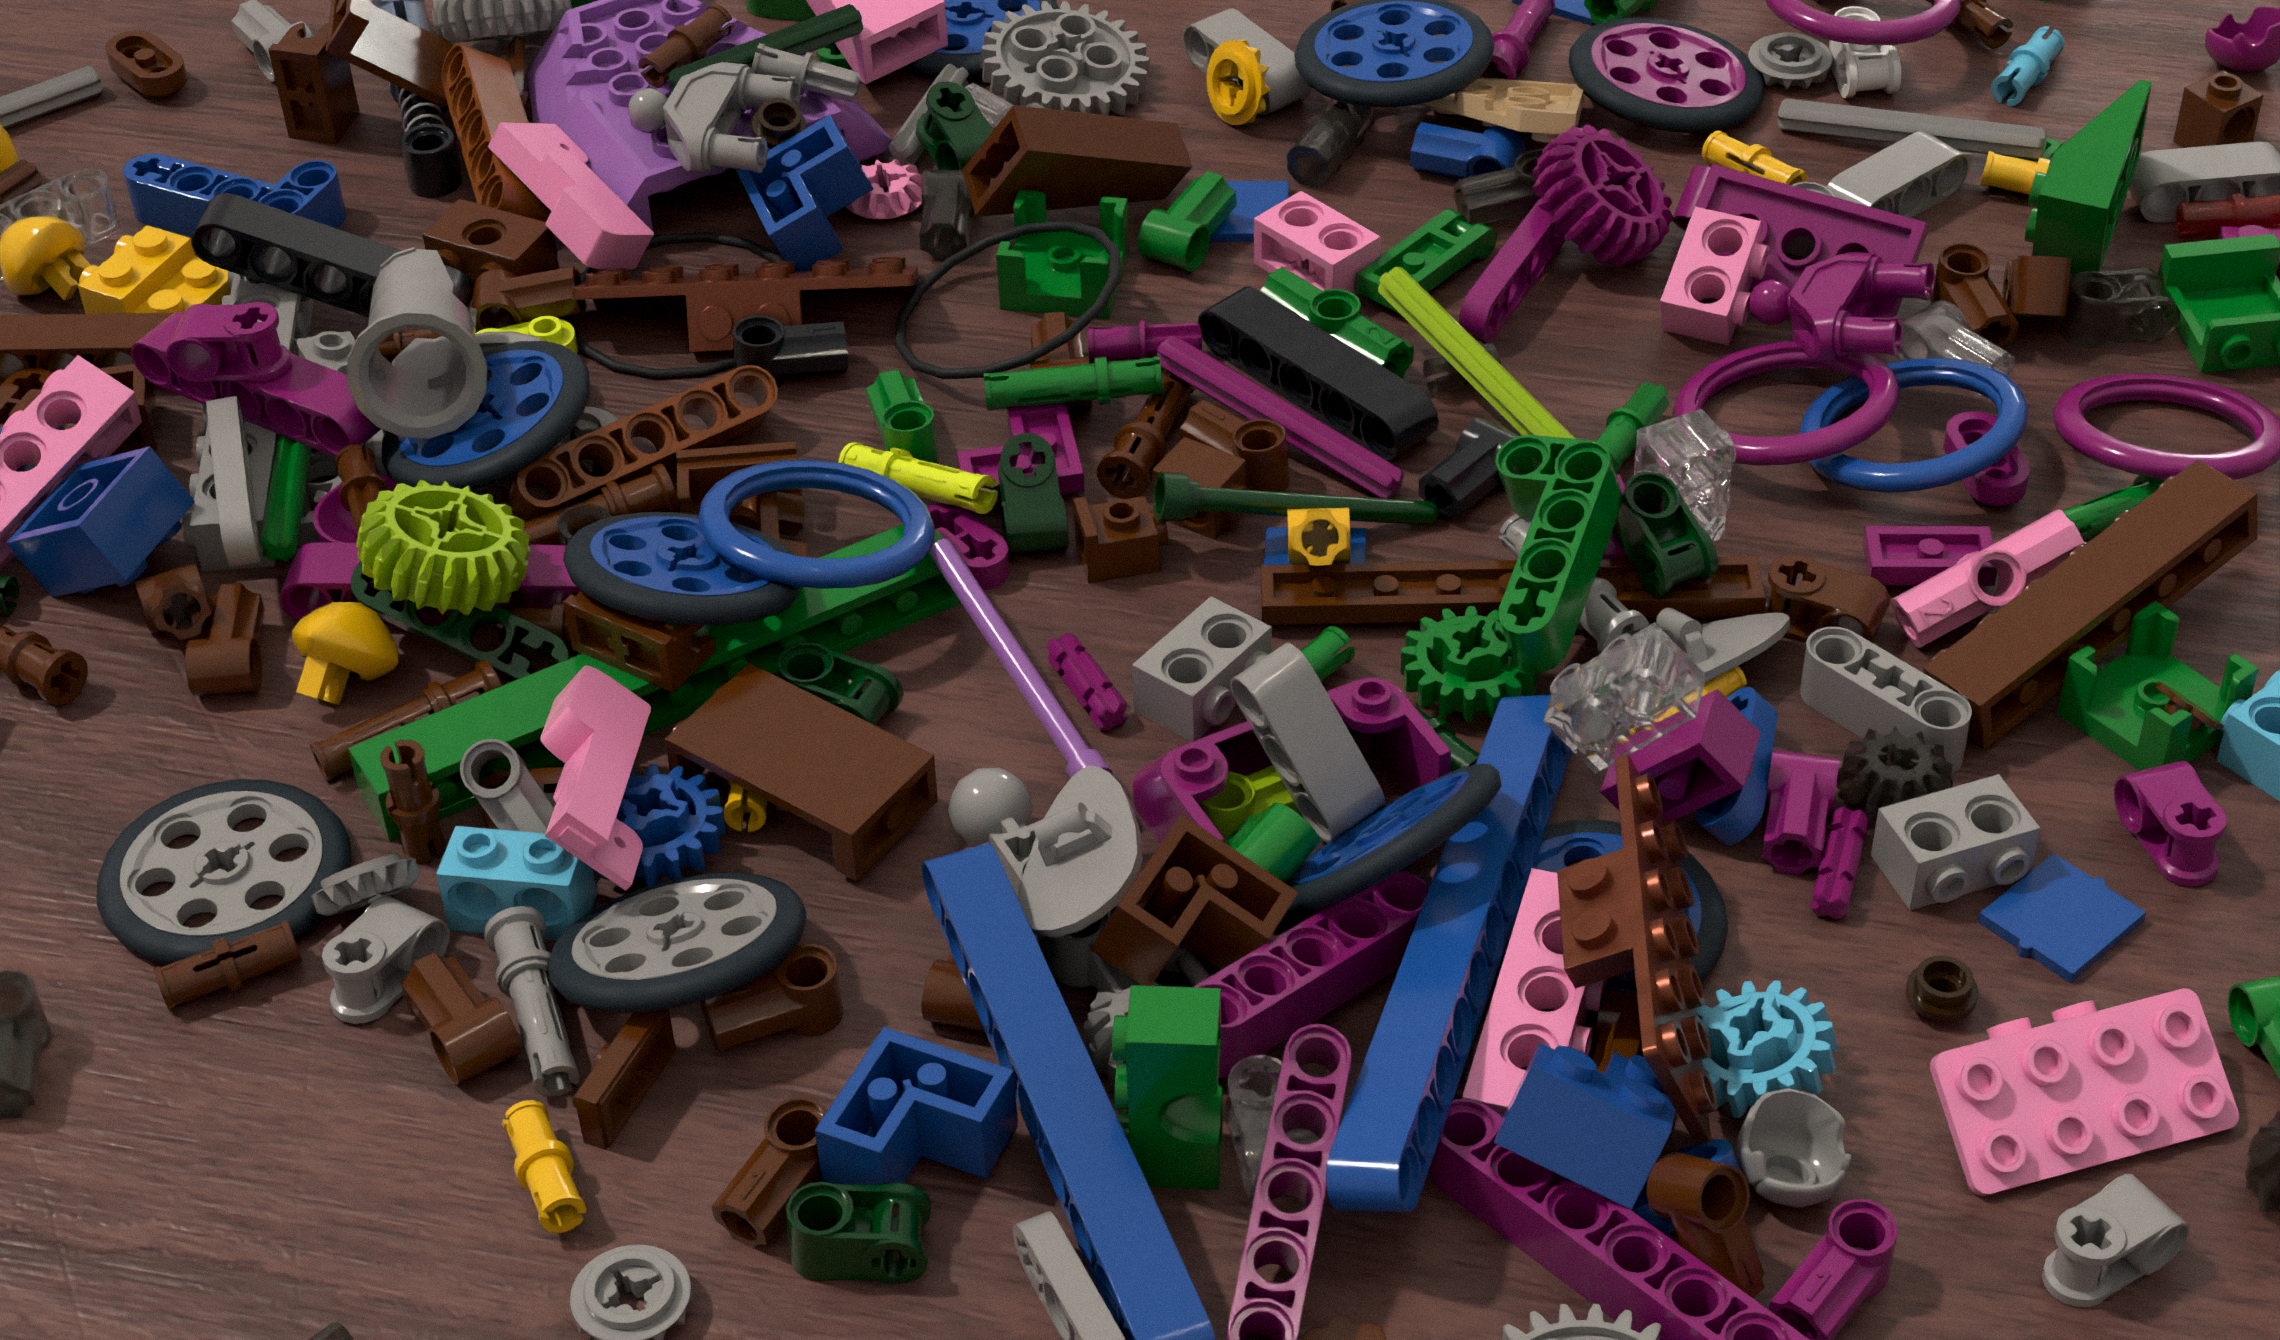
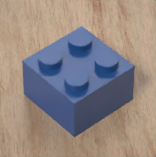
M149 446L77 465L6 544L52 598L75 592L85 595L99 587L111 584L122 587L137 579L148 566L145 559L155 547L166 543L180 531L182 523L179 520L195 501Z

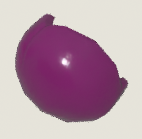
M2267 6L2256 7L2248 21L2244 23L2235 22L2231 13L2226 14L2216 28H2208L2206 32L2205 48L2208 54L2219 65L2233 71L2249 72L2263 70L2276 64L2280 59V9Z

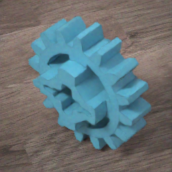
M1774 980L1768 986L1766 992H1756L1752 981H1745L1742 986L1741 995L1732 997L1727 991L1720 989L1716 991L1718 1005L1713 1008L1706 1005L1696 1008L1697 1016H1699L1706 1029L1711 1046V1057L1702 1060L1703 1068L1708 1073L1714 1087L1718 1107L1726 1101L1729 1102L1734 1118H1741L1748 1106H1753L1763 1093L1790 1088L1798 1091L1803 1089L1810 1093L1819 1094L1823 1090L1819 1074L1835 1072L1836 1066L1833 1052L1838 1051L1833 1024L1828 1021L1825 1005L1822 1002L1810 1004L1807 990L1802 987L1786 996L1783 993L1781 981Z

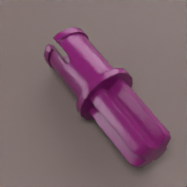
M1140 319L1139 325L1089 326L1088 350L1090 363H1095L1094 358L1106 357L1107 361L1152 358L1157 356L1159 345L1161 342H1165L1169 336H1177L1202 351V329L1200 324L1196 322L1146 325V319Z

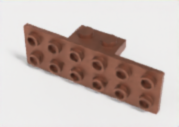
M905 257L872 258V262L868 263L869 268L850 269V259L818 260L816 264L812 265V270L795 271L794 261L761 263V266L755 267L756 273H739V264L736 263L705 265V269H699V275H684L683 266L650 267V271L642 272V277L628 278L627 268H617L616 270L596 269L594 273L586 274V281L572 288L573 300L686 295L689 352L733 350V327L738 321L746 317L755 315L775 318L783 326L803 325L801 290L913 286L919 278L918 266H906Z
M1625 754L1615 758L1623 849L1596 858L1586 859L1575 865L1557 870L1564 970L1575 989L1635 970L1644 1057L1673 1107L1676 1109L1694 1143L1700 1145L1711 1141L1708 1113L1717 1111L1718 1105L1714 1087L1708 1073L1703 1068L1702 1062L1703 1059L1711 1057V1046L1706 1029L1699 1016H1697L1696 1009L1705 1005V995L1698 973L1691 964V957L1699 955L1700 951L1695 930L1685 912L1686 908L1694 906L1689 881L1685 872L1680 867V861L1688 859V849L1678 823L1675 820L1666 822L1661 814L1663 812L1662 799L1652 775L1648 773L1641 776L1630 755Z

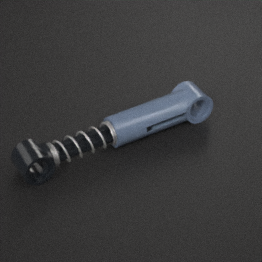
M372 0L373 5L431 33L424 0ZM388 81L393 99L399 105L400 116L403 121L405 133L401 137L400 146L410 190L417 196L425 198H439L451 194L461 185L462 175L454 134L450 128L446 127L443 121L441 106Z

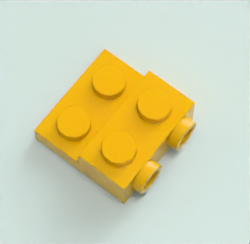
M147 225L134 236H122L115 245L114 254L100 266L89 265L80 276L79 285H77L86 314L185 312L187 308L195 304L222 305V297L230 295L231 292L228 282V271L212 266L195 256L191 245V238Z

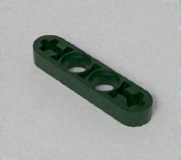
M362 561L353 570L351 589L359 602L377 612L381 619L473 664L486 659L498 676L510 682L536 672L526 658L517 654L520 644L523 645L528 653L539 658H545L552 651L551 656L556 663L572 658L563 640L555 634L495 605L491 611H483L473 607L469 615H464L457 609H452L450 616L441 624L426 625L420 621L421 609L417 610L415 602L407 599L405 603L394 601L392 593L387 590H380L376 594L369 585L374 578L362 574ZM495 622L506 628L505 640L499 648L489 652L479 651L474 648L473 638L475 632L486 623Z

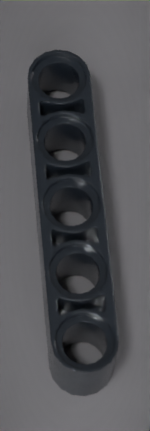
M229 193L219 194L210 199L191 237V245L195 254L202 261L212 266L365 317H369L373 285L381 270L380 265L394 253L402 251ZM445 265L454 284L453 294L469 310L473 299L474 285L472 280L465 273Z
M1243 287L1202 311L1199 315L1198 323L1202 329V339L1212 352L1324 424L1385 460H1392L1432 435L1438 428V413L1434 404L1424 392L1253 287Z

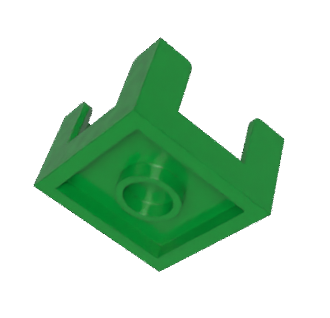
M1018 190L1013 207L1014 228L1028 223L1047 222L1046 195L1043 192ZM1102 197L1099 203L1100 228L1120 250V281L1104 310L1097 316V318L1110 319L1129 256L1127 198ZM1070 231L1031 233L1015 238L1013 250H1011L1009 241H1001L996 254L999 303L1002 310L1037 313L1064 312L1066 315L1082 316L1095 304L1110 277L1109 253L1095 238Z
M2156 601L2134 616L2126 652L2099 671H2097V665L2093 663L2095 649L2089 645L2069 657L2057 712L2059 716L2139 771L2181 760L2190 763L2221 742L2223 736L2221 731L2205 723L2197 732L2191 729L2193 714L2187 710L2180 709L2172 715L2169 714L2164 707L2170 701V698L2155 687L2159 681L2172 687L2221 722L2225 712L2238 699L2248 700L2252 697L2259 671L2258 667L2238 654H2232L2228 657L2220 688L2173 657L2172 652L2180 620L2176 614Z

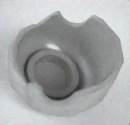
M1790 1088L1763 1093L1750 1108L1737 1139L1736 1155L1740 1169L1746 1177L1748 1184L1754 1187L1756 1194L1773 1204L1802 1208L1829 1200L1845 1179V1171L1849 1168L1852 1159L1851 1154L1845 1153L1843 1145L1844 1118L1837 1110L1814 1094Z

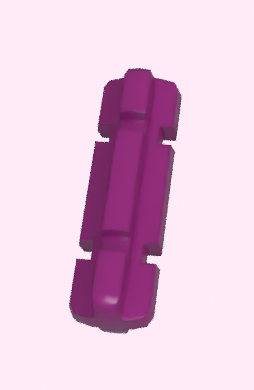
M1067 632L1060 638H1052L1047 644V649L1050 652L1048 661L1057 673L1063 675L1061 677L1081 706L1086 711H1090L1088 715L1095 725L1104 731H1109L1115 725L1122 726L1128 719V714L1125 711L1127 702L1118 690L1111 688L1113 686L1112 682L1091 654L1085 652L1086 648L1079 638Z
M1844 806L1838 808L1832 814L1829 826L1830 831L1827 834L1818 870L1819 875L1812 894L1811 908L1819 917L1828 915L1834 920H1838L1848 913L1850 897L1854 888L1869 822L1867 815L1862 810L1851 811Z

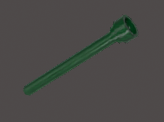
M1159 472L1153 492L1155 519L1166 522H1183L1186 517H1195L1198 511L1287 517V509L1349 508L1350 521L1429 526L1436 523L1440 516L1438 506L1429 501L1199 487L1198 481L1189 480L1185 473Z

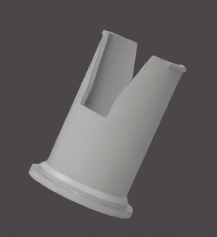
M412 247L394 253L380 265L381 270L373 285L368 327L358 335L348 355L347 386L357 409L375 426L400 437L430 439L457 430L476 414L486 394L487 362L478 341L475 339L477 309L471 308L469 312L468 308L453 294L454 284L437 250L416 249ZM406 329H424L442 335L435 339L415 338L395 357L392 364L381 355L377 346L389 335Z

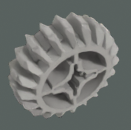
M433 0L434 10H432V17L439 37L451 43L510 38L515 35L526 36L553 32L566 13V10L572 9L571 0Z

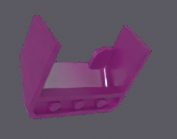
M1369 677L1327 691L1361 753L1371 750L1405 793L1450 773L1451 750L1396 685L1386 680ZM1248 721L1177 747L1143 766L1133 778L1134 809L1159 845L1181 814L1224 842V838L1198 803L1218 795L1226 787L1228 771L1247 776L1273 764Z

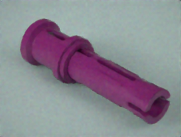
M1555 0L1522 1L1504 30L1492 34L1495 45L1489 66L1480 77L1516 80V73L1521 72L1528 64L1530 58L1529 46L1555 10Z

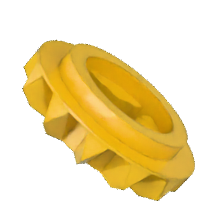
M1228 40L1221 43L1211 55L1207 68L1206 83L1211 105L1216 114L1224 122L1231 125L1255 122L1257 113L1266 110L1263 95L1271 90L1265 83L1264 77L1269 67L1260 64V49L1250 47L1247 40ZM1238 76L1243 80V87L1238 84V81L1232 80V77Z

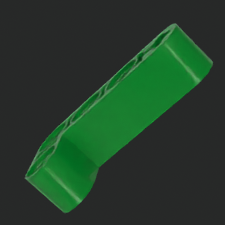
M1524 435L1510 439L1502 445L1496 454L1495 460L1512 511L1518 516L1533 519L1499 606L1498 619L1515 665L1526 672L1543 673L1558 666L1569 651L1590 589L1622 506L1623 495L1611 455L1607 447L1600 442L1584 439Z

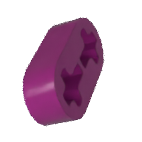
M935 503L927 506L935 529L944 539L950 540L983 590L998 587L1007 580L1010 574L1007 542L999 534L968 510L944 503Z

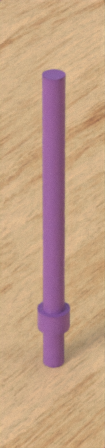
M941 539L935 542L929 549L930 557L1068 763L1066 766L1068 777L1071 778L1076 772L1088 766H1098L1112 775V770L1100 752L1096 749L1088 748L950 540Z

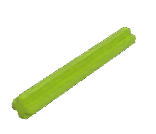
M1394 267L1381 276L1378 292L1522 436L1537 435L1576 439L1402 267Z

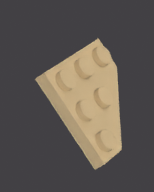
M1479 77L1463 90L1442 99L1422 104L1434 107V111L1437 113L1460 114L1481 120L1482 125L1486 127L1502 126L1519 132H1532L1531 139L1550 143L1553 138H1557L1562 132L1568 131L1572 126L1577 127L1583 108L1584 93L1577 84Z

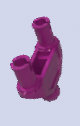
M1848 252L1807 266L1792 289L1784 282L1774 279L1761 282L1754 287L1750 294L1749 308L1752 315L1760 323L1768 325L1780 324L1791 315L1794 341L1814 359L1840 360L1841 357H1846L1848 352L1885 353L1897 356L1898 351H1901L1903 343L1902 319L1900 317L1877 318L1864 316L1869 308L1873 306L1874 302L1877 303L1881 297L1930 300L1935 282L1934 267L1932 263L1926 262L1924 264L1883 262L1882 257L1874 253Z

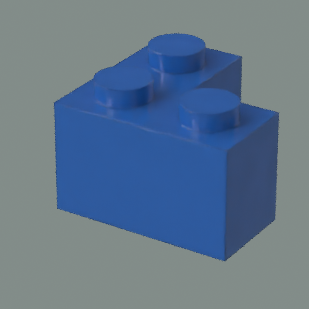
M828 115L769 150L762 173H755L750 170H736L769 237L785 261H794L795 271L810 270L812 265L816 264V261L829 259L844 250L827 216L853 203L856 199L874 189L853 150L831 115Z
M883 1027L815 1129L822 1182L849 1185L904 1184L921 1156L986 1179L1018 1128L1014 1070Z
M1539 1043L1502 1118L1494 1143L1632 1210L1652 1167L1656 1163L1671 1133L1676 1109L1673 1107L1644 1056L1633 1055L1628 1059L1614 1052L1604 1073L1596 1070L1597 1065L1590 1057L1576 1049L1567 1046H1557L1555 1049Z

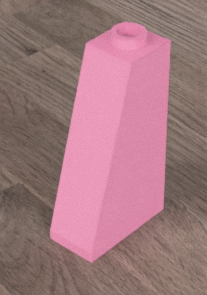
M806 0L816 16L848 4L853 5L856 10H859L862 16L863 31L858 35L835 44L852 70L860 74V81L864 84H868L938 49L948 46L945 1Z

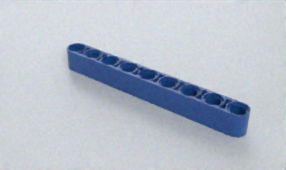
M988 842L922 862V878L932 911L1000 1066L1014 1070L1016 1104L1097 1290L1125 1340H1216L1208 1315L993 845Z

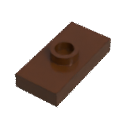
M669 1009L633 1012L613 1042L604 1045L599 1050L591 1073L574 1095L584 1143L604 1150L611 1146L675 1053L676 1045Z

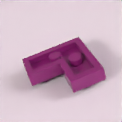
M1066 403L1008 408L1007 418L1011 438L1022 433L1036 434L1044 438L1052 447L1060 495L1084 492V472ZM1004 445L957 451L958 469L974 474L988 475L997 481V486L994 488L983 485L981 487L997 490L998 497L995 505L1001 504L998 465ZM1020 455L1015 467L1021 468L1024 477L1030 478L1034 476L1036 466L1038 465L1031 464L1028 455Z

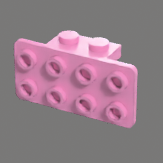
M2187 988L2097 1011L2093 1000L2077 1003L2053 1011L2051 1013L2054 1020L2053 1023L2034 1028L2031 1026L2029 1017L2002 1023L1986 1030L1989 1040L1941 1052L1934 1056L1930 1063V1071L1968 1186L1974 1194L1979 1196H1987L2233 1128L2239 1120V1112L2199 997L2194 991Z

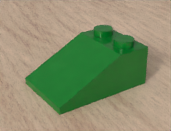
M2140 79L2054 151L2046 174L2036 173L2029 196V206L2037 207V209H2032L2025 232V241L2033 243L2032 256L2071 258V275L2098 280L2141 156L2151 81Z

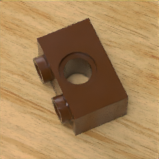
M458 199L422 234L425 250H437L444 265L465 273L472 280L473 285L482 273L493 269L512 272L517 277L560 269L554 233L545 225L546 222L470 201Z

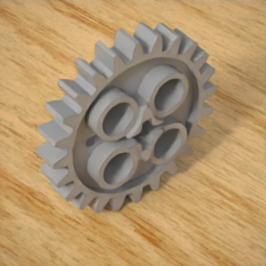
M1042 1L1041 10L1035 11L1030 6L1024 4L1022 5L1021 16L1007 11L1005 12L1004 22L995 20L992 22V31L985 32L980 68L983 69V82L991 83L990 94H1004L1003 106L1005 107L1019 103L1021 106L1109 115V110L1114 113L1124 115L1126 103L1136 105L1139 93L1145 92L1149 57L1145 56L1146 44L1137 43L1138 32H1124L1125 20L1123 19L1111 23L1108 22V11L1103 10L1096 15L1089 14V4H1083L1076 11L1071 10L1068 1H1063L1060 9H1053L1047 1Z

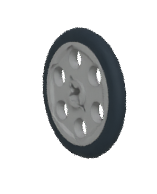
M235 779L204 784L173 795L146 810L122 831L107 851L98 876L97 907L106 928L126 948L150 961L165 965L213 949L212 941L226 937L229 943L279 925L285 920L288 921L296 941L307 934L326 916L317 913L311 895L322 889L320 882L323 879L350 868V838L341 819L318 797L296 786L270 780ZM249 818L265 820L261 826L248 832L232 830L236 824ZM196 835L199 837L196 842L185 848L171 849L167 847L173 839L179 836ZM299 847L307 850L303 856L293 861L282 862L275 860V857L280 852L289 848ZM165 881L174 884L169 891L159 896L148 897L141 895L144 889L154 883ZM279 895L284 897L278 905L270 909L255 910L250 908L257 899L263 896ZM201 912L216 914L215 918L204 926L198 928L183 926V923L195 914Z
M709 873L657 883L617 897L590 911L572 924L556 941L548 964L550 981L568 1001L592 1010L629 1013L685 1006L711 999L739 988L774 968L790 955L801 940L807 912L802 899L795 891L781 881L762 875Z

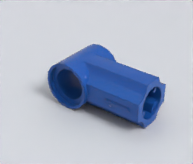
M1421 122L1415 131L1410 151V166L1414 167V170L1466 180L1469 187L1477 193L1485 196H1496L1508 188L1524 159L1526 148L1523 139L1518 133L1502 126L1490 127L1481 134Z

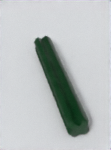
M848 4L673 69L668 73L671 91L674 90L682 76L712 64L728 62L746 64L749 68H752L754 55L757 52L759 43L765 44L767 47L802 56L807 52L810 53L853 37L863 31L862 16L859 10H856L853 5Z

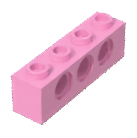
M79 355L64 370L59 369L52 373L44 383L38 397L24 411L19 410L12 414L2 428L0 434V571L15 556V553L6 542L68 474L79 464L109 457L142 423L135 392ZM67 423H74V424H76L74 427H72V428H70V429H66V430H57V429H56L57 427H59V426H61V425H63V424H67ZM24 465H37L35 468L29 471H16L19 467Z
M1531 868L1462 1096L1464 1099L1476 1100L1487 1105L1502 1117L1526 1071L1520 1068L1529 1065L1539 1043L1555 1049L1557 1046L1571 1047L1589 1057L1593 1029L1585 1027L1589 1011L1599 1012L1602 996L1608 984L1609 978L1575 989L1564 970L1563 954H1557L1563 953L1557 873ZM1541 1009H1553V1010H1555V1011L1543 1012V1011H1539V1010H1541Z

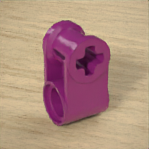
M263 302L246 303L244 305H210L201 303L190 306L185 310L165 352L169 368L177 376L192 382L212 380L270 381L287 372L291 366L292 359L288 349L281 345L276 328L279 325L277 310L274 306Z
M2181 760L2121 775L2116 778L2114 783V801L2119 818L2124 827L2130 833H2133L2156 864L2159 873L2177 885L2192 887L2202 886L2211 882L2218 874L2220 859L2215 850L2216 841L2225 833L2227 815L2200 782L2194 768L2188 762Z

